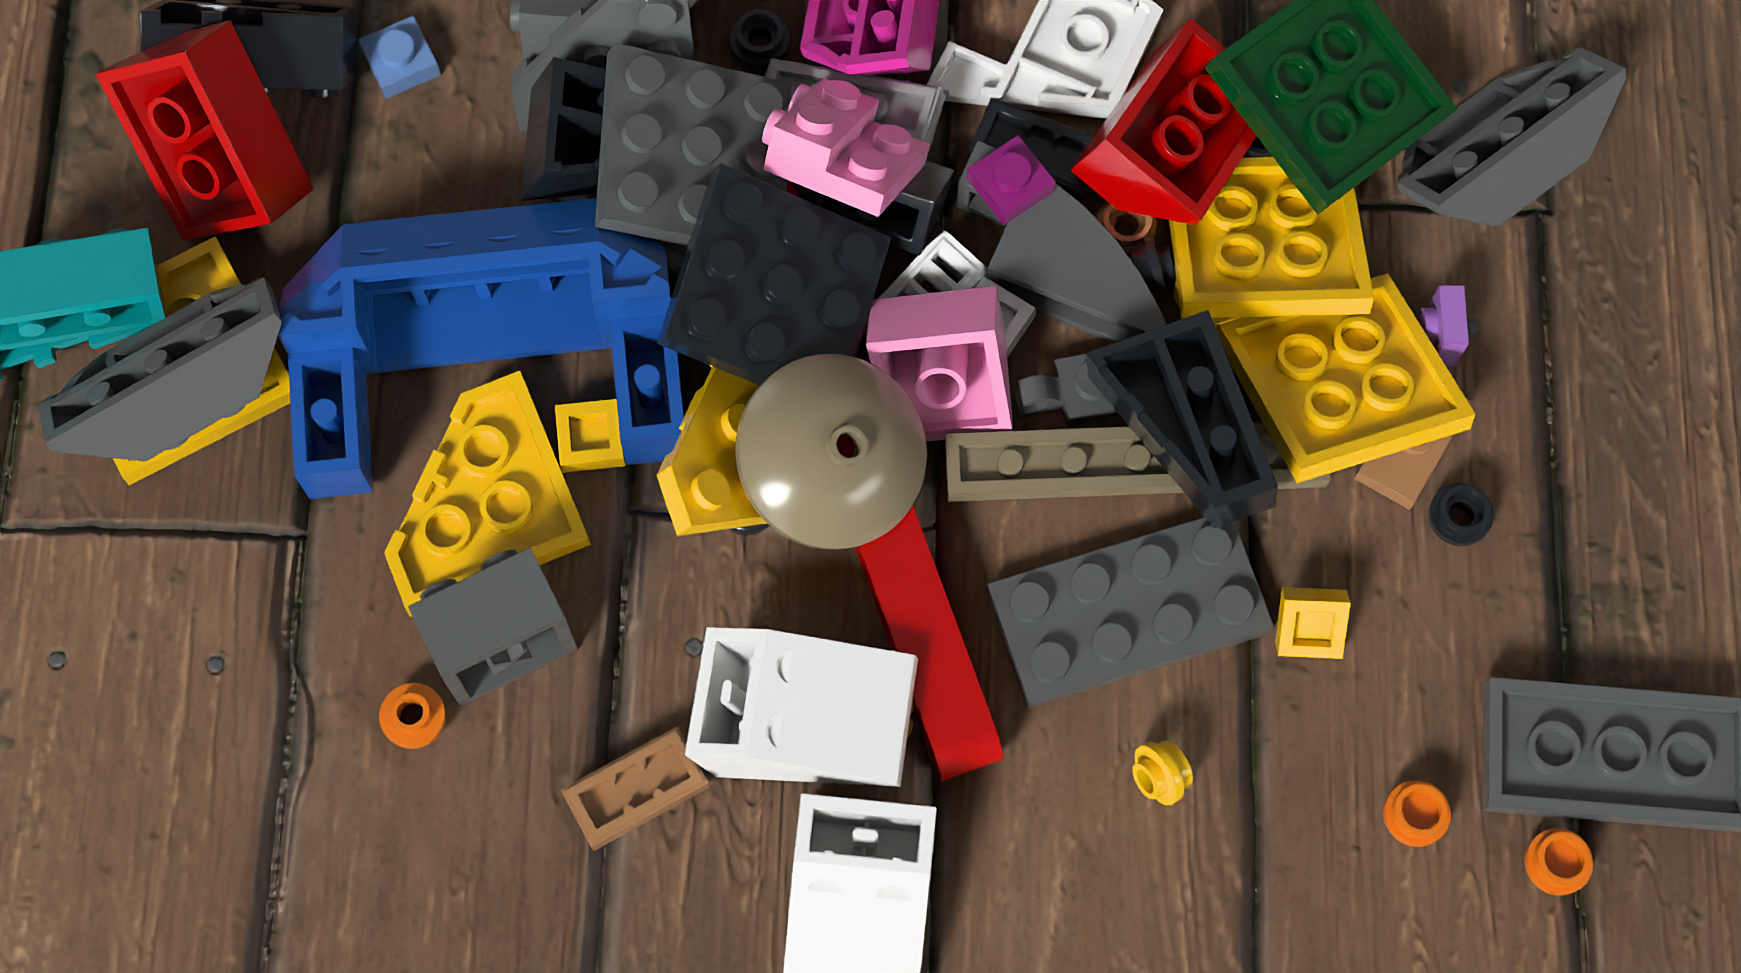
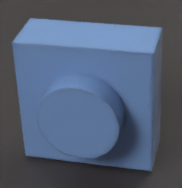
M414 16L358 39L366 60L386 99L441 75L438 64Z

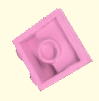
M822 78L814 87L800 84L791 99L788 111L775 108L770 114L762 136L763 143L769 145L763 170L879 217L924 167L930 144L912 137L902 127L891 124L882 125L874 122L879 104L878 99L860 93L859 89L851 83L841 80L830 81Z

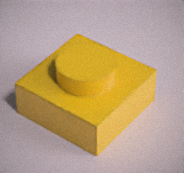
M617 399L555 405L559 462L562 473L626 466L620 441Z
M1282 587L1275 638L1278 656L1343 659L1351 604L1347 590Z

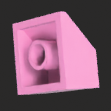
M997 286L873 299L866 340L870 364L887 373L906 392L919 414L926 441L945 440V434L1013 431L1006 337Z

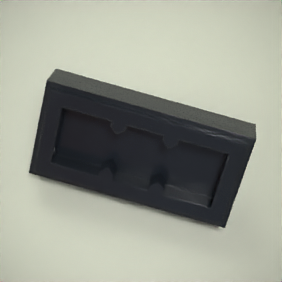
M990 98L969 147L968 159L977 141L998 149L1018 135L1055 180V183L1073 198L1082 200L1087 184L1075 175L1071 169L1094 136Z

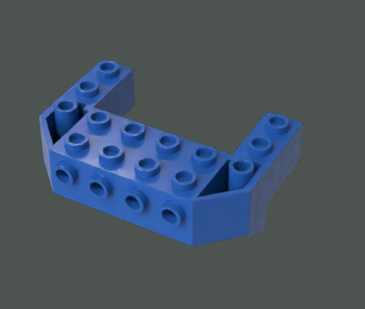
M597 198L343 224L282 289L279 314L282 323L278 338L288 353L295 478L309 499L373 492L366 374L612 348L620 441L626 464L663 461L665 456L673 451L682 432L679 426L685 416L679 352L657 344L673 294L667 250L651 238L595 227Z

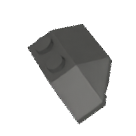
M1580 47L1564 53L1562 60L1537 63L1497 78L1457 107L1458 110L1406 148L1401 174H1399L1397 180L1399 192L1442 216L1499 227L1590 159L1627 78L1625 68Z
M263 277L253 280L248 285H234L210 292L99 355L73 376L59 395L57 393L52 394L38 404L46 446L52 452L148 461L165 450L181 446L190 436L218 420L239 413L248 403L259 398L282 323L269 283Z

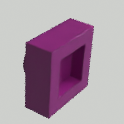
M1018 135L970 166L967 171V180L1003 225L1054 192L1055 180Z

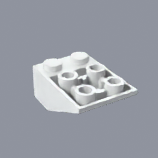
M706 628L685 756L715 777L900 787L918 658L912 654L769 629Z
M801 794L784 973H920L936 807Z

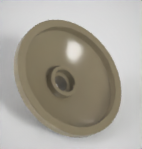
M818 354L795 360L775 371L759 385L750 397L741 415L736 436L735 454L738 474L743 489L754 509L775 531L796 543L812 548L827 550L847 549L869 543L893 529L911 509L919 494L925 476L927 459L926 439L923 425L913 402L901 386L887 373L864 360L847 355ZM840 435L849 437L853 442L854 452L850 458L843 457L837 450L836 443Z

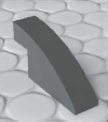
M977 141L959 180L956 207L1006 227L987 268L986 278L1035 307L1036 313L1110 343H1116L1166 325L1161 310L1142 275L1116 239L1082 204L1056 183L1052 194L1003 225L967 180L968 168L996 150V148Z

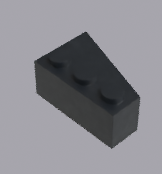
M160 0L140 11L141 51L186 31L231 20L266 92H274L278 89H301V94L305 96L335 97L338 95V90L345 89L357 79L358 7L284 0Z
M553 57L531 87L521 201L597 194L606 69Z
M1209 310L1086 353L1088 378L1213 528L1276 506L1278 484Z

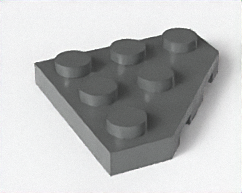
M598 0L588 10L580 7L549 36L550 45L533 61L525 58L511 71V90L519 132H527L531 87L553 57L606 69L607 53L614 43H619L695 61L688 0Z

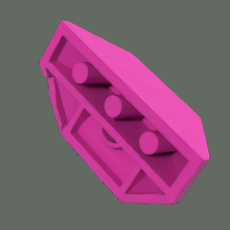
M809 0L800 46L801 52L805 58L850 75L882 76L930 70L940 0Z

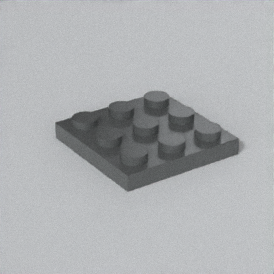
M614 43L607 53L595 227L688 246L712 170L720 163L786 191L787 179L763 170L769 145L763 143L762 136L766 122L775 108L788 111L791 102V83Z

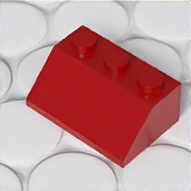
M1189 18L1153 52L1074 164L1071 171L1117 210L1196 225L1200 222L1256 138V134L1204 68L1226 48L1193 19Z
M231 20L186 31L96 73L105 94L183 241L272 224L314 190Z

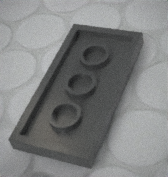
M1205 517L991 582L987 586V593L1027 709L1270 634L1274 628L1235 523L1231 522L1213 528Z
M1489 677L1483 683L1482 811L1741 832V698Z

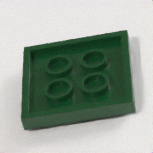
M1294 0L1219 53L1204 67L1317 215L1458 110L1374 0Z

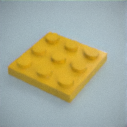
M1247 157L1241 159L1200 222L1196 225L1169 220L1181 319L1209 310L1211 318L1370 314L1374 295L1354 188L1317 215L1273 157Z
M1388 273L1370 278L1374 295L1370 314L1241 317L1219 324L1217 333L1228 361L1296 483L1471 429L1475 412Z

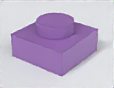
M1439 286L1427 307L1421 308L1419 312L1418 322L1446 367H1454L1469 345L1464 286Z

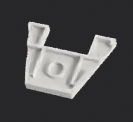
M1039 0L1008 64H1002L949 41L927 85L941 87L946 96L944 101L987 106L990 98L1024 110L1108 118L1131 85L1161 22L1163 9L1153 0Z

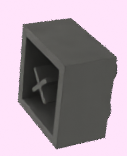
M531 547L520 553H517L516 550L500 552L487 559L481 565L480 572L459 582L456 579H446L437 582L420 594V601L408 606L442 679L460 707L578 650L565 616Z

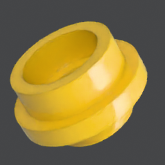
M1168 740L1158 744L1151 741L1146 742L1136 749L1133 777L1141 792L1149 799H1156L1164 805H1172L1181 800L1184 790L1190 787L1193 782L1192 770L1183 752Z

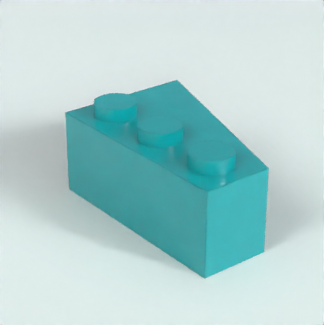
M118 228L109 230L99 236L74 240L48 239L38 243L36 246L0 251V382L3 381L2 369L32 359L34 360V365L42 368L57 362L56 351L87 340L91 348L97 349L132 337L166 318L157 260L148 228L137 230Z

